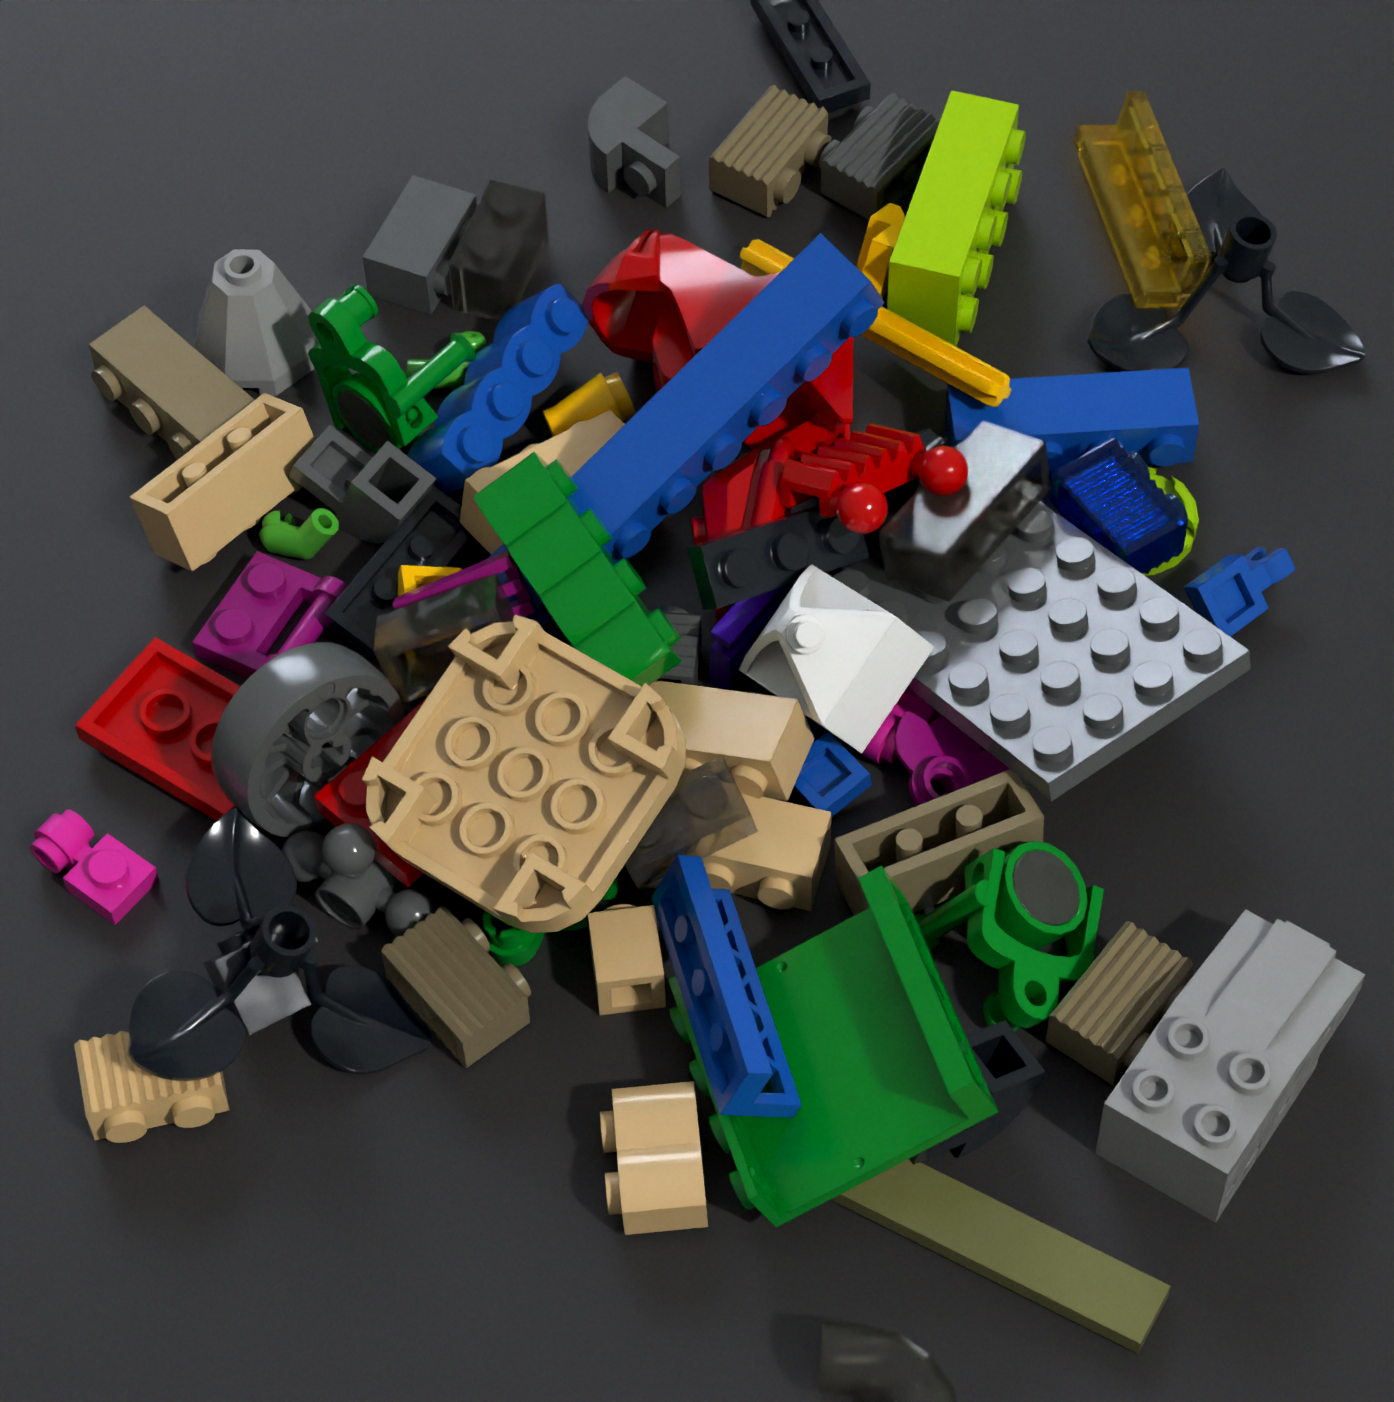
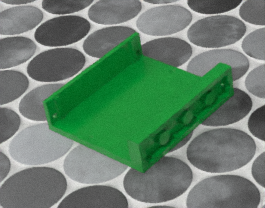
M882 865L858 878L870 908L756 968L802 1105L793 1118L719 1114L676 975L668 979L677 1006L670 1009L671 1019L684 1042L688 1045L692 1044L696 1059L689 1062L691 1074L702 1094L707 1099H712L717 1112L709 1117L711 1129L722 1149L727 1154L732 1153L737 1170L729 1174L733 1189L746 1209L750 1210L756 1207L775 1227L802 1215L999 1112L907 897ZM769 1082L766 1083L760 1093H773Z

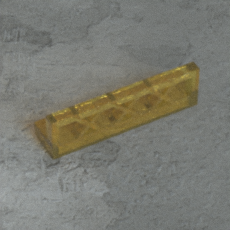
M1128 91L1116 124L1079 125L1073 144L1136 307H1182L1202 281L1212 256L1145 91Z

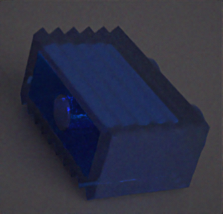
M1112 438L1053 470L1049 501L1068 522L1141 574H1148L1152 568H1158L1163 562L1168 563L1173 556L1178 557L1183 551L1188 526V515L1184 505L1174 494H1164L1163 489L1157 487L1155 480L1150 479V473L1144 460L1136 452L1131 451L1127 453L1125 447L1119 445L1117 438Z

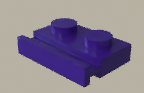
M795 583L736 602L710 631V637L716 641L710 646V683L720 689L734 690L745 677L751 679L739 671L745 655Z

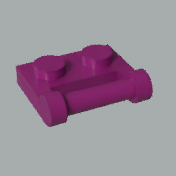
M257 551L193 640L195 656L248 679L260 667L279 654L300 645L315 643L326 628L320 623L324 613L348 585L336 577L324 576L320 578ZM303 601L311 604L278 653L266 656Z

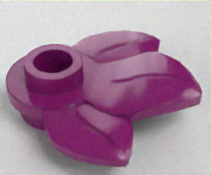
M906 711L896 727L894 735L896 754L910 773L908 782L909 793L916 806L941 797L934 791L930 781H937L942 784L946 794H949L1009 770L1007 766L987 750H981V746L943 715H940L930 725L918 715Z

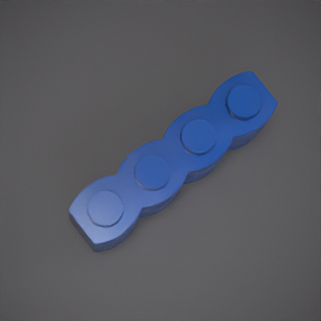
M558 283L512 306L503 314L495 329L493 343L484 347L476 354V360L471 361L467 368L464 385L453 390L444 399L437 412L438 418L435 420V427L423 433L414 442L408 453L409 458L437 478L434 485L446 495L464 488L465 479L471 477L479 469L496 465L502 451L503 439L516 433L526 421L531 409L532 396L539 394L551 384L558 372L561 354L572 349L584 335L588 319L583 305Z

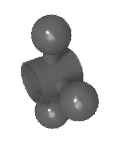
M353 823L338 825L326 837L314 831H300L291 835L283 844L281 851L292 865L296 881L310 883L321 878L324 879L323 883L315 891V897L321 907L332 918L348 928L354 930L362 929L378 909L385 913V921L389 930L395 936H403L407 929H413L418 921H424L428 914H435L437 911L435 901L425 891L416 888L403 889L397 893L393 891L400 881L374 859L376 853L374 839L369 831L360 825Z

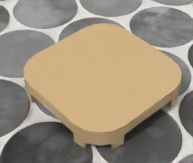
M514 615L513 621L493 623L472 634L465 628L448 646L455 655L449 667L385 760L381 762L372 756L362 778V781L367 785L366 812L371 822L370 828L406 863L510 926L530 933L557 932L581 921L601 901L675 790L685 767L686 739L667 703L649 685L644 683L643 686H640L546 633L537 621Z

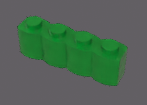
M536 452L531 453L473 496L475 502L573 647L640 686H643L644 683L647 685L652 684L682 662L672 646L681 639L680 635L660 608L655 609L651 613L648 612L638 596L647 589L644 582L626 558H622L617 563L614 562L604 546L613 539L611 534L591 508L584 513L580 512L571 498V495L577 492L579 488L564 466L557 459L548 465Z

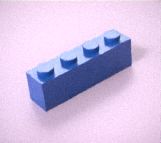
M1189 368L1010 379L1009 387L1012 390L1008 399H1003L998 407H989L947 383L945 406L946 435L952 447L961 452L968 464V476L987 478L999 473L1034 472L1049 474L1061 470L1093 468L1110 470L1118 466H1171L1177 463L1193 462L1199 420Z

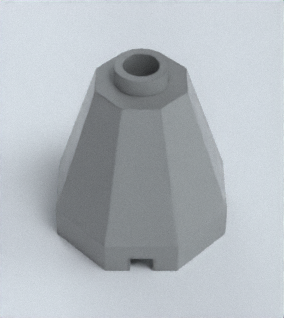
M234 249L214 263L199 313L194 348L240 388H258L260 396L263 393L271 396L279 395L314 370L308 352L315 346V343L317 344L318 340L308 322V315L312 310L276 264L260 250Z

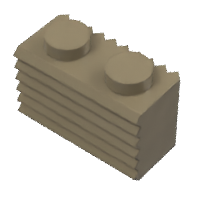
M776 85L770 86L709 157V190L766 217H770L772 211L777 209L779 202L787 204L793 199L800 186L803 173H807L809 166H819L821 154L831 142V136L828 135V112L824 107L818 108L814 102L808 104L804 98L798 99L795 94L789 95L785 89L779 91Z
M440 906L435 914H428L424 921H418L415 927L407 929L403 936H396L391 944H385L381 954L386 978L393 983L407 1003L426 1022L429 1029L434 1031L437 1038L444 1043L445 1047L452 1052L461 1065L467 1068L530 1023L528 997L531 996V990L523 975L513 964L508 962L500 967L488 954L490 944L480 927L472 919L466 918L459 922L446 906Z
M1126 921L1050 1014L1046 1042L1111 1085H1115L1120 1076L1129 1068L1175 998L1190 981L1194 964L1189 957H1182L1178 950H1171L1166 943H1160L1155 936H1148L1144 929H1138L1133 922Z

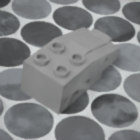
M1245 909L1175 998L1105 1101L1095 1154L1216 1223L1315 1070L1319 1055L1354 1003L1362 987L1365 974L1336 959V950L1330 947V943L1289 921L1283 922L1278 918L1272 924Z

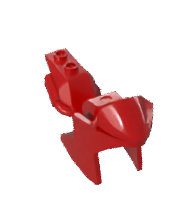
M659 229L646 230L629 247L611 259L587 288L582 304L590 326L610 351L619 356L653 363L654 384L658 392L780 272L765 276H753L687 240L673 235L671 232L660 233ZM853 337L846 340L832 354L830 365L819 377L809 382L804 381L787 398L784 410L774 421L764 426L759 425L742 442L750 450L749 454L704 483L702 490L703 516L691 518L694 545L791 514L792 507L781 506L780 478H782L785 461L791 459L800 462L802 453L817 454L818 446L826 445L833 447L834 441L837 438L850 440V424L853 423ZM735 603L713 609L715 625Z

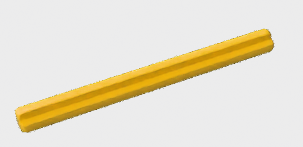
M760 239L752 240L747 248H742L739 255L743 259L742 269L753 276H765L781 272L794 259ZM882 306L878 309V315L873 324L861 334V336L989 407H998L1003 399H1008L1012 389L1009 387L1010 377L1007 374Z

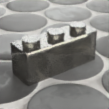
M982 421L964 441L959 442L955 446V449L963 454L968 464V478L964 486L959 491L950 495H935L927 491L920 484L917 492L906 504L884 523L879 532V545L882 549L886 579L950 602L1051 489L1045 441Z

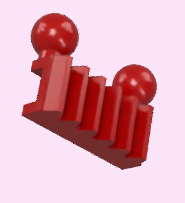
M869 424L867 425L866 433L860 431L851 432L850 440L837 438L834 441L833 447L826 445L818 446L817 454L802 453L800 462L791 459L786 460L782 478H780L781 506L791 508L811 498L819 497L820 516L830 518L837 515L840 523L847 530L857 534H867L877 530L886 519L888 504L883 493L919 478L923 487L930 493L938 496L952 495L958 492L966 483L968 464L963 454L953 447L936 446L926 452V447L923 446L919 434Z

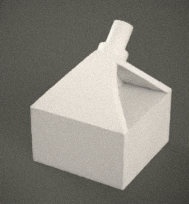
M811 564L797 579L745 655L739 671L775 696L798 699L802 711L807 718L860 753H863L934 649V646L899 618Z

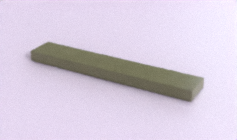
M907 1159L830 1199L1137 1354L1169 1296L1170 1285L921 1162L913 1165Z

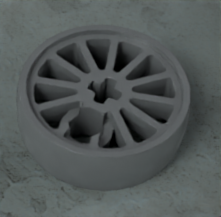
M316 642L292 648L271 659L252 674L226 706L216 727L212 742L211 764L214 777L227 799L253 824L271 834L289 838L300 831L319 833L334 825L316 810L313 796L405 717L400 696L390 681L363 656L344 646L330 642Z

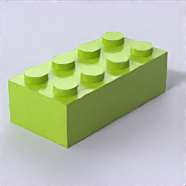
M951 90L889 261L887 309L957 347L961 332L971 333L975 324L979 299L974 298L976 289L986 290L994 260V256L988 254L991 245L1000 247L1003 242L1008 221V212H1003L1006 203L1015 205L1018 198L1022 171L1014 169V165H1019L1025 145L1026 131L1017 129L1018 104Z

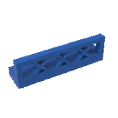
M677 855L651 899L719 1114L793 1118L802 1105L730 890L711 888L701 856ZM769 1082L773 1093H760L766 1083Z

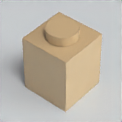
M618 904L608 907L601 912L588 913L590 948L599 1015L666 1007L664 969L654 905L636 907L630 904Z

